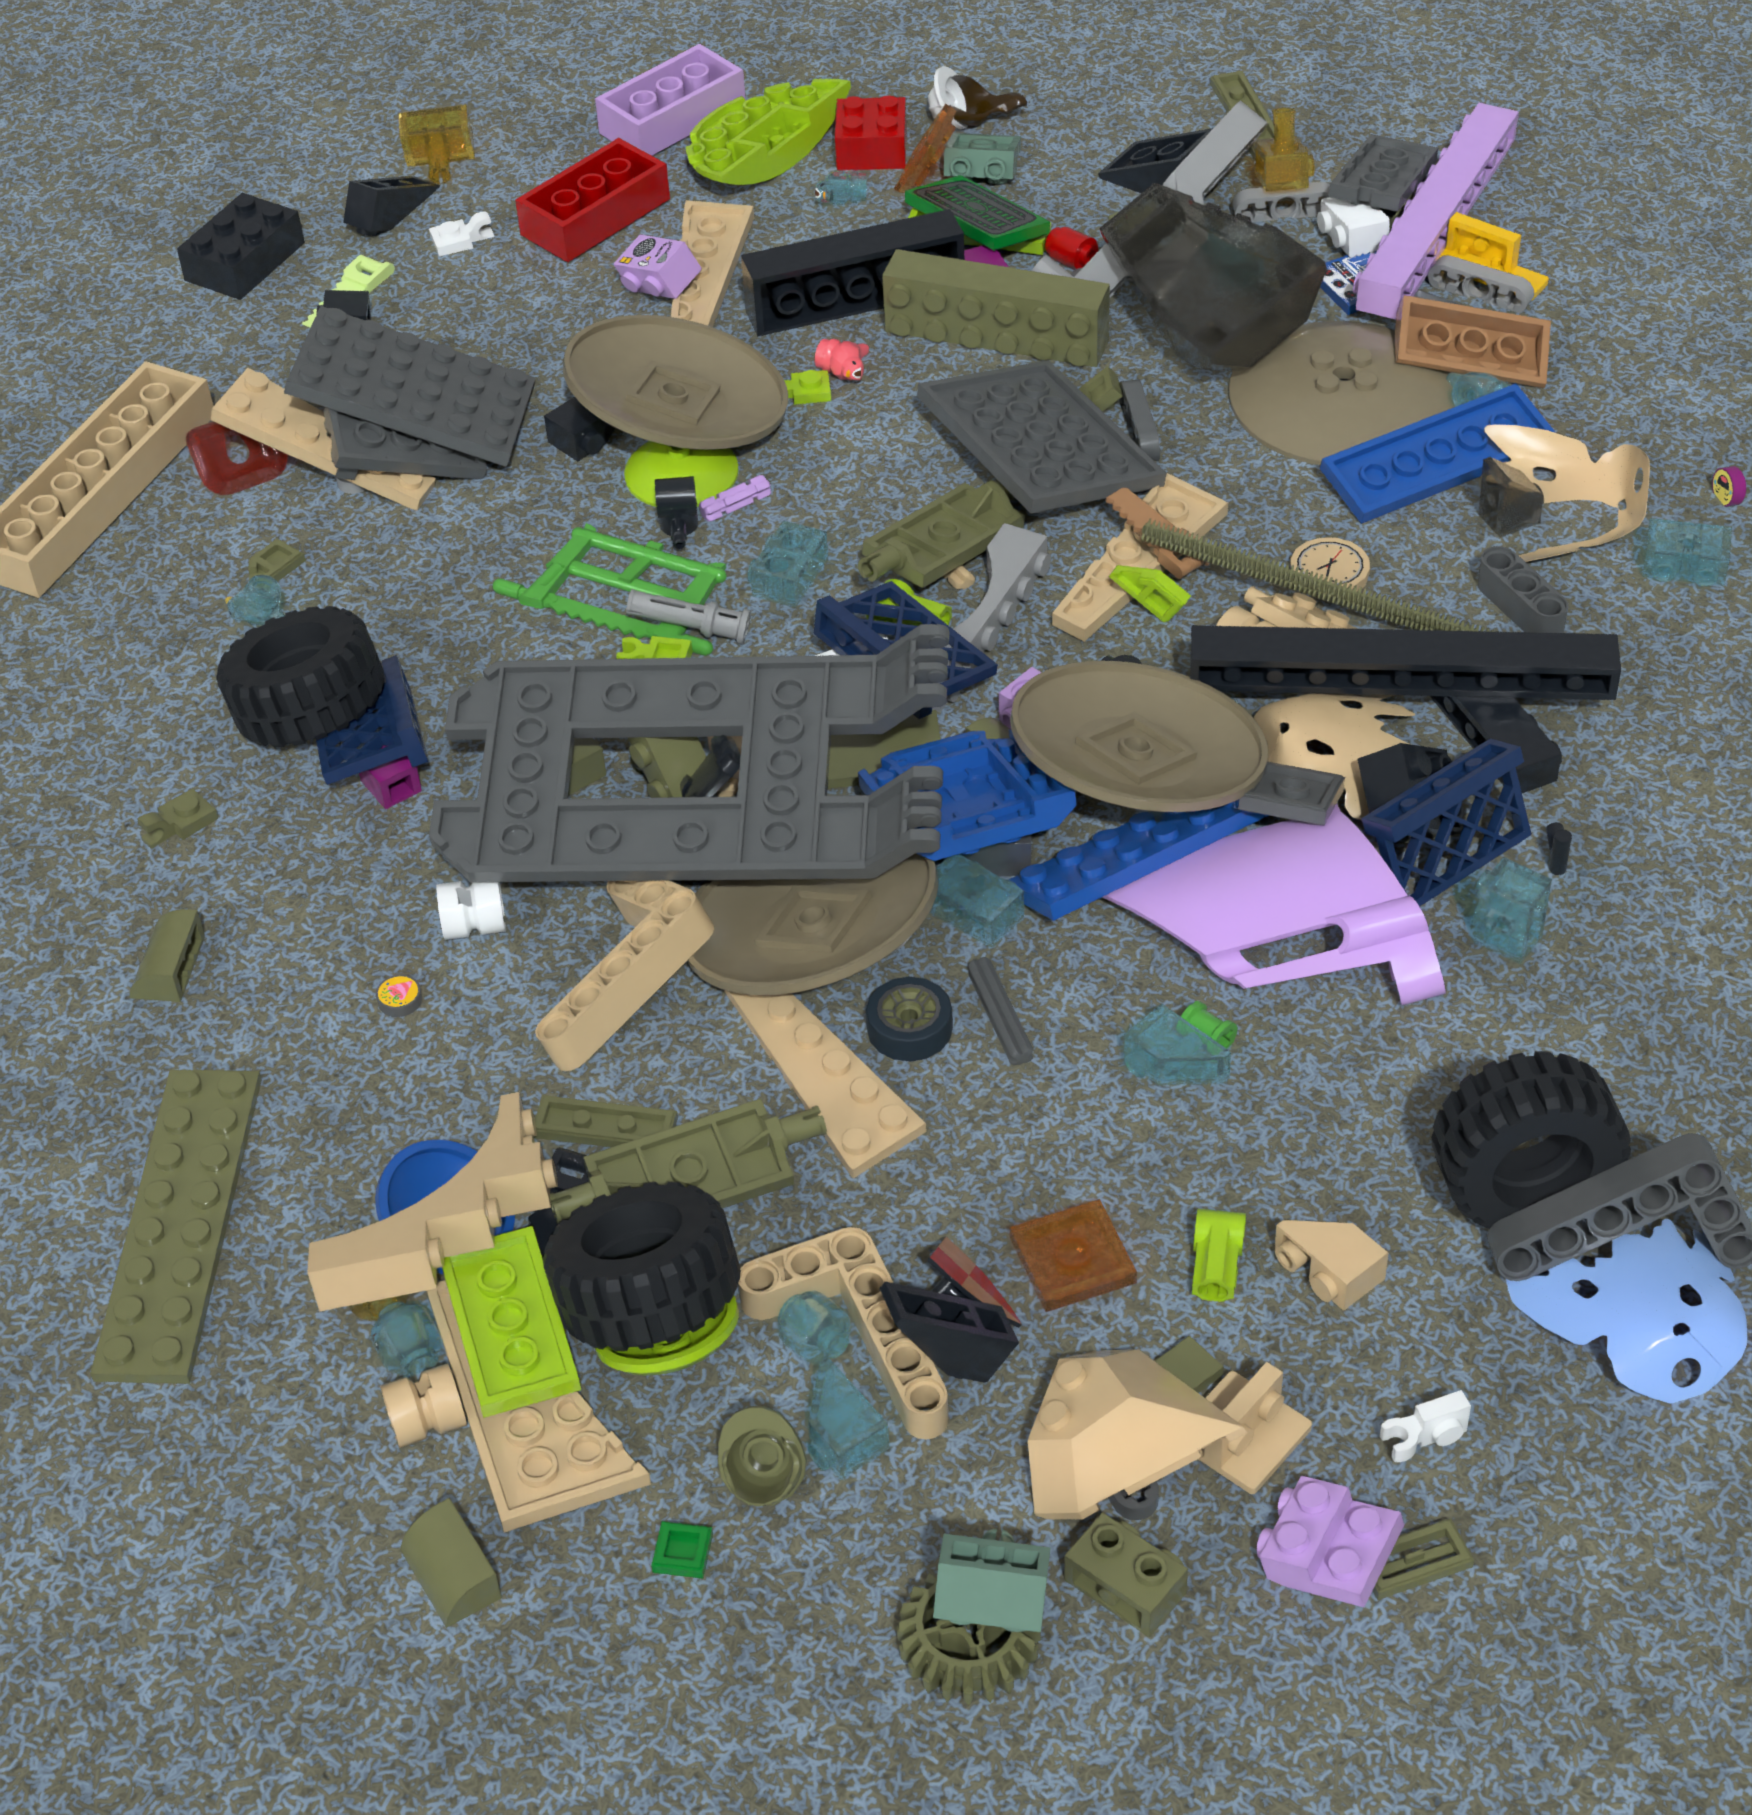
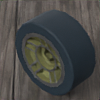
M910 976L892 979L879 986L869 997L866 1007V1023L870 1043L879 1053L893 1060L917 1061L927 1059L940 1052L950 1041L953 1030L952 1006L949 995L936 983L925 978Z

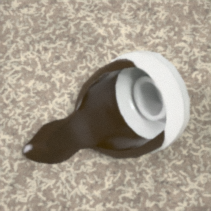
M946 66L936 70L934 86L928 95L929 110L933 118L945 126L960 130L967 128L969 125H980L992 114H1009L1019 107L1027 106L1026 98L1019 93L1010 92L998 96L992 95L972 77L958 75Z

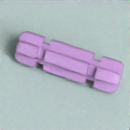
M758 475L749 479V484L747 485L745 482H742L718 493L716 499L714 496L704 499L699 503L700 513L705 520L710 522L722 517L723 512L729 514L754 503V498L758 500L765 498L771 494L769 481L763 475Z

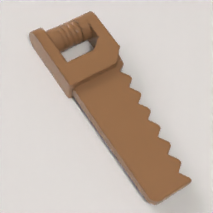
M1121 488L1106 497V503L1113 504L1112 509L1119 511V516L1127 519L1126 524L1133 526V531L1140 533V538L1142 537V528L1148 523L1149 519H1151L1150 524H1153L1154 520H1156L1155 526L1160 521L1161 528L1164 523L1165 529L1170 525V531L1174 526L1128 488ZM1151 542L1147 543V546L1154 548L1157 562L1178 579H1181L1203 564L1206 566L1211 564L1204 562L1203 559L1198 560V558L1195 559L1189 556L1179 560L1176 557L1180 554L1179 552L1176 553L1175 551L1165 549V547L1161 548L1160 546L1152 545Z

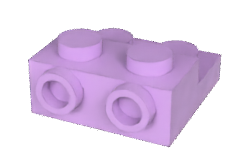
M1301 1476L1294 1489L1287 1487L1282 1491L1278 1502L1279 1519L1274 1529L1264 1528L1258 1538L1257 1556L1261 1560L1266 1577L1288 1588L1365 1607L1404 1527L1401 1512L1352 1500L1349 1487Z

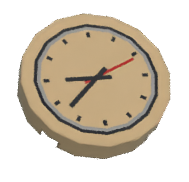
M1317 538L1307 541L1296 548L1290 558V568L1294 565V571L1299 566L1298 572H1300L1301 568H1304L1303 574L1308 569V575L1313 571L1314 577L1317 572L1318 579L1321 574H1323L1322 580H1324L1325 576H1328L1327 581L1333 577L1332 583L1337 579L1338 585L1340 580H1342V586L1347 582L1346 588H1348L1350 583L1352 584V590L1357 585L1356 591H1358L1359 587H1362V589L1365 587L1370 575V560L1365 551L1353 542L1340 538Z

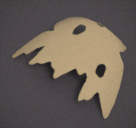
M1487 425L1484 428V432L1511 461L1491 465L1488 468L1489 472L1481 477L1492 481L1524 485L1527 490L1519 493L1525 500V504L1522 505L1592 500L1618 508L1620 501L1625 499L1626 509L1618 510L1617 527L1608 533L1591 540L1540 548L1534 552L1519 555L1525 562L1580 550L1579 547H1591L1610 542L1632 532L1644 520L1647 510L1650 461L1647 454L1637 446L1623 444L1611 452H1606L1596 463H1593L1586 445L1574 438L1548 430L1518 425ZM1536 467L1552 469L1556 472V477L1553 481L1538 480L1533 475V469ZM1642 468L1643 482L1641 489L1636 493L1634 488L1635 476L1638 469Z
M1313 693L1265 705L1255 714L1254 719L1262 729L1268 744L1267 762L1343 775L1345 777L1344 789L1346 792L1344 806L1351 817L1362 821L1361 818L1369 814L1357 759L1399 743L1409 744L1382 731L1381 727L1384 725V722L1374 717L1376 715L1415 716V713L1403 706L1380 701L1394 695ZM1340 701H1357L1362 703L1363 707L1360 709L1347 708ZM1280 723H1288L1289 730L1282 734L1279 726ZM1318 740L1333 749L1334 755H1320L1310 752L1307 749L1306 742Z

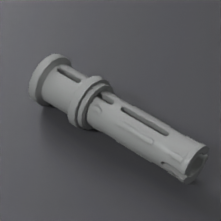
M634 589L630 591L626 614L691 627L700 630V634H704L705 637L711 638L713 634L736 639L737 644L744 645L751 619V610L749 609L739 612L721 608L717 602L711 601V603H706V605L693 604Z

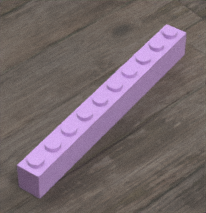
M1478 103L1471 115L1466 114L1460 131L1453 133L1449 147H1444L1438 163L1431 165L1426 181L1419 183L1413 200H1407L1402 216L1395 218L1391 232L1388 236L1384 235L1382 237L1376 254L1371 253L1365 270L1357 273L1353 284V294H1357L1356 310L1396 320V312L1403 296L1413 297L1428 275L1429 270L1445 249L1449 219L1456 212L1464 215L1468 214L1514 142L1518 111Z

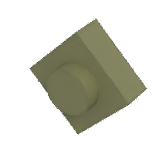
M1108 366L1079 388L1102 412L1111 409L1123 397L1118 376Z

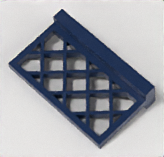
M892 581L841 602L836 601L830 595L817 600L814 634L839 655L879 654L899 640L900 636L903 637L918 627L902 624L904 619L919 621L922 624H941L949 628V645L953 648H941L947 651L948 660L951 661V666L947 665V678L949 679L940 683L947 688V696L997 673V663ZM891 598L899 606L879 604L877 602ZM853 613L869 615V619L858 618ZM874 616L896 618L898 622L876 621L873 618ZM879 634L895 636V641L884 639ZM956 662L974 664L977 667L973 669L956 667L955 664ZM923 707L913 715L918 719L924 718L932 714L933 707Z
M397 655L381 661L385 680L381 694H378L375 704L372 707H367L366 713L358 720L353 719L344 729L340 731L334 730L328 733L327 737L316 740L321 771L327 785L404 756H408L412 768L428 762L412 691ZM375 709H379L375 714H371ZM362 725L357 730H353L356 726ZM379 727H383L379 732H375ZM339 742H343L339 747H335ZM360 744H365L361 749H357Z
M1490 738L1361 818L1365 834L1376 837L1381 857L1405 892L1411 871L1421 875L1415 892L1410 895L1419 907L1532 835L1516 767L1524 762L1521 746ZM1502 776L1504 786L1499 799L1496 800L1489 797L1495 780ZM1471 795L1474 796L1475 799L1467 820L1457 817L1463 800ZM1488 802L1495 805V809L1489 825L1485 829L1478 826ZM1507 811L1511 812L1515 829L1504 836L1498 835ZM1440 815L1443 819L1433 841L1426 838L1425 835L1431 820ZM1456 822L1464 827L1454 850L1447 847L1446 844ZM1475 832L1484 834L1479 851L1473 856L1467 855ZM1405 836H1409L1411 838L1402 861L1397 860L1393 843H1396ZM1422 843L1431 845L1432 848L1425 866L1421 870L1414 867ZM1445 851L1453 856L1447 872L1438 877L1435 873Z

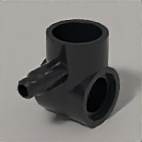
M694 476L655 479L656 506L660 528L665 534L671 536L675 548L682 549L686 545L687 535L694 532L699 523Z

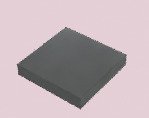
M1267 762L1260 782L1254 789L1252 788L1239 799L1238 810L1325 826L1344 791L1345 777L1333 773Z

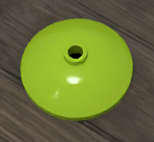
M648 441L630 456L625 466L624 477L627 488L637 499L657 507L655 479L694 476L697 507H699V503L702 500L714 496L716 499L718 493L731 488L737 480L739 467L737 457L731 448L712 450L689 449Z
M733 1296L730 1303H725L723 1311L715 1319L708 1318L705 1321L704 1327L694 1333L688 1331L681 1334V1339L670 1343L662 1341L655 1343L653 1348L642 1350L639 1347H629L627 1351H614L609 1346H606L603 1350L595 1348L596 1354L609 1367L632 1375H660L686 1369L712 1355L727 1341L735 1329L739 1318L736 1298Z

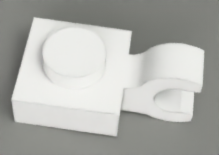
M487 212L476 213L466 225L463 219L454 222H444L440 226L429 228L431 239L439 256L473 249L472 242L494 237L491 227L480 229L483 225L491 223Z
M1462 1390L1416 1405L1414 1415L1404 1418H1391L1382 1423L1380 1438L1382 1441L1393 1437L1403 1439L1405 1442L1393 1446L1392 1459L1394 1462L1407 1461L1415 1454L1418 1444L1420 1447L1436 1442L1439 1446H1446L1457 1441L1467 1431L1471 1405Z

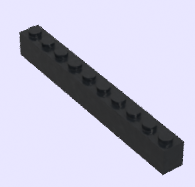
M1191 626L1190 679L1201 681L1218 691L1616 700L1621 674L1617 634Z

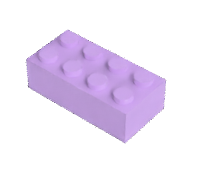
M698 44L595 98L599 134L610 141L621 138L642 151L654 155L689 136L693 128L718 107L737 97L743 96L745 98L743 69L703 45Z

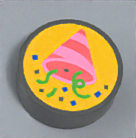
M408 975L391 976L383 980L376 990L379 1009L391 1017L407 1016L415 1012L422 1003L420 985L416 979Z

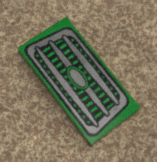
M961 175L905 191V203L924 214L950 209L965 236L993 251L1038 238L1050 232V221Z

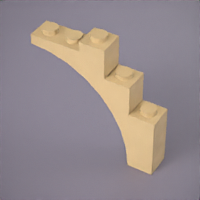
M519 1092L501 1095L498 1117L488 1139L472 1160L447 1183L419 1202L384 1220L347 1234L309 1243L307 1273L319 1312L437 1289V1268L444 1267V1257L495 1248L494 1228L502 1226L501 1217L551 1208L550 1188L558 1187L555 1164L553 1159L544 1160L540 1142L534 1141L537 1131L532 1109H523Z

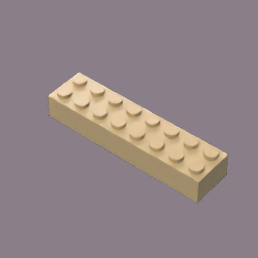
M145 361L0 506V585L40 598L211 420V410L214 406L207 379Z

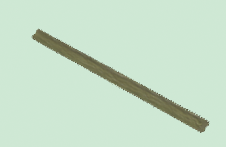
M1149 519L1148 523L1142 528L1141 541L1151 542L1152 545L1160 546L1161 548L1165 547V549L1175 551L1176 553H1184V555L1195 559L1198 558V560L1203 559L1204 562L1212 563L1213 565H1222V568L1231 569L1232 571L1236 570L1238 573L1241 571V574L1250 575L1251 577L1255 576L1256 579L1260 578V580L1265 579V582L1274 583L1275 585L1279 584L1281 587L1284 585V588L1289 586L1290 590L1293 589L1299 593L1303 592L1305 595L1308 593L1309 596L1313 594V597L1324 601L1327 600L1328 602L1332 601L1333 604L1337 602V605H1341L1342 603V607L1351 608L1352 610L1356 609L1358 612L1361 610L1362 613L1366 612L1367 615L1371 613V616H1375L1376 614V618L1385 619L1386 621L1390 620L1391 623L1395 621V624L1400 623L1401 626L1405 624L1407 628L1410 625V629L1415 627V630L1420 628V630L1479 631L1478 624L1475 629L1474 623L1469 627V621L1464 626V620L1459 624V618L1454 623L1455 617H1452L1449 621L1450 615H1447L1446 619H1444L1445 614L1443 613L1439 618L1440 612H1437L1436 616H1434L1435 610L1429 615L1430 609H1427L1426 613H1424L1425 607H1423L1420 612V606L1418 605L1415 610V604L1410 608V602L1405 607L1406 601H1403L1400 605L1401 599H1398L1397 603H1395L1396 598H1393L1392 602H1390L1391 596H1389L1386 601L1385 594L1382 599H1380L1381 593L1376 597V591H1374L1372 596L1371 590L1366 594L1367 588H1364L1363 592H1361L1362 587H1359L1358 591H1356L1357 585H1355L1352 590L1351 583L1348 588H1346L1347 582L1342 586V580H1340L1338 585L1337 579L1332 583L1333 577L1327 581L1328 576H1325L1324 580H1322L1323 574H1321L1318 579L1317 572L1314 577L1313 571L1308 575V569L1305 574H1303L1304 568H1301L1300 572H1298L1299 566L1294 571V565L1289 569V563H1287L1284 568V562L1279 566L1280 560L1275 565L1274 558L1269 563L1270 557L1265 561V555L1260 560V554L1255 558V552L1252 557L1250 556L1251 551L1245 555L1246 549H1244L1242 554L1241 548L1236 552L1237 546L1232 551L1231 544L1226 549L1227 543H1225L1224 547H1222V542L1217 546L1218 540H1216L1213 545V539L1211 538L1210 542L1207 543L1208 537L1203 541V535L1198 540L1199 534L1193 538L1194 532L1189 537V531L1184 535V529L1181 534L1179 533L1180 528L1174 532L1175 526L1170 531V525L1165 529L1164 523L1161 528L1160 521L1155 526L1156 520H1154L1153 524H1150L1151 519Z

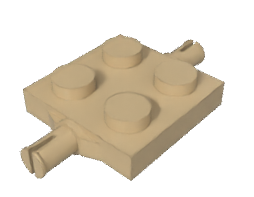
M1253 586L1247 590L1244 596L1246 603L1254 605L1251 613L1277 627L1358 629L1348 624L1350 618L1334 610H1327L1325 612L1315 607L1316 600L1301 593L1295 592L1293 596L1275 593L1269 596Z

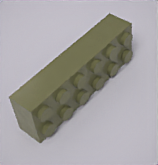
M899 249L895 250L883 273L885 332L894 333L898 336H913L929 339L933 342L943 341L964 345L968 348L978 347L1000 351L1004 354L1014 353L1032 356L1039 360L1049 359L1071 363L1075 366L1085 365L1091 367L1098 366L1109 342V283Z

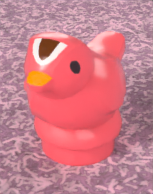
M834 338L830 340L822 339L816 349L815 365L817 368L828 370V373H832L840 380H861L864 373L861 359L868 354L869 346L864 343L856 344L850 341H843L841 343L838 339Z

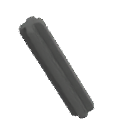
M982 957L979 960L973 959L968 964V975L1009 1062L1013 1065H1021L1033 1059V1047L991 960L986 957Z

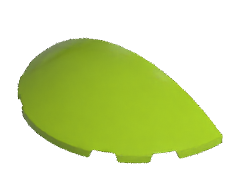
M813 79L811 85H803L793 89L790 83L787 82L764 88V96H756L745 100L743 96L737 97L709 113L690 132L692 143L690 146H686L688 161L696 172L702 176L727 184L751 185L777 177L808 155L823 138L836 118L837 99H845L851 89V83L849 80Z

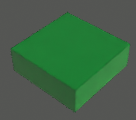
M662 1521L651 1565L652 1572L703 1579L713 1538V1528Z

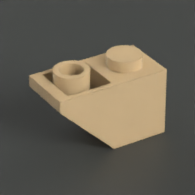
M1283 1220L1276 1225L1274 1251L1278 1261L1286 1270L1295 1272L1311 1259L1309 1281L1312 1290L1321 1300L1325 1302L1332 1300L1344 1311L1385 1280L1389 1253L1354 1223Z

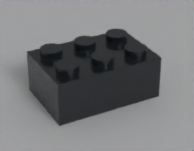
M241 193L177 248L184 281L241 300L298 250L305 241L297 210Z

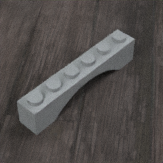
M1004 523L988 544L987 574L990 580L989 589L977 609L965 621L953 629L984 653L985 650L991 651L995 647L1001 627L1003 625L1009 626L1012 623L1016 613V606L1021 600L1027 601L1030 598L1036 578L1038 576L1044 577L1047 574L1051 564V555L1047 553V536ZM956 662L955 664L956 667L971 669L977 667L974 664ZM961 690L947 696L946 704L949 701L955 702ZM946 704L941 707H933L932 710L941 713Z

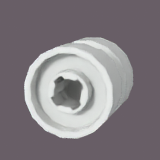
M462 881L436 885L444 940L469 937L474 929H477L481 935L506 932L500 882H472L471 886L468 887Z

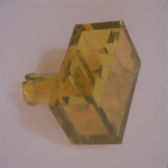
M466 104L398 113L399 137L407 167L429 165L428 177L433 183L440 184L439 173L441 172L443 183L449 181L451 178L449 162L475 159L474 134Z
M1281 107L1273 109L1274 138L1258 139L1254 142L1255 175L1266 192L1309 188V177L1314 176V158L1312 154L1308 155L1307 146H1303L1297 136H1295V108Z

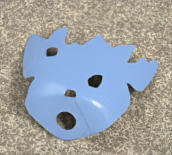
M1669 1219L1662 1220L1661 1226L1654 1227L1650 1238L1640 1234H1624L1612 1240L1613 1256L1611 1258H1595V1267L1584 1266L1575 1258H1572L1548 1269L1550 1273L1548 1276H1533L1522 1281L1506 1279L1512 1302L1543 1328L1565 1338L1573 1344L1583 1346L1602 1335L1607 1336V1354L1612 1361L1618 1381L1637 1393L1663 1402L1675 1403L1708 1392L1737 1364L1747 1346V1319L1743 1306L1730 1287L1720 1279L1722 1277L1729 1282L1735 1281L1731 1268L1724 1266L1718 1260L1703 1229V1234L1693 1229L1695 1244L1690 1249L1677 1232L1673 1222ZM1582 1279L1588 1280L1598 1288V1292L1589 1299L1584 1298L1574 1292L1572 1289L1573 1283ZM1689 1284L1699 1293L1702 1304L1690 1306L1683 1302L1680 1297V1288L1683 1285ZM1684 1323L1689 1327L1690 1331L1684 1335L1678 1334L1676 1336L1673 1333V1327L1676 1324ZM1682 1359H1696L1701 1369L1697 1380L1686 1387L1675 1385L1672 1380L1674 1366Z

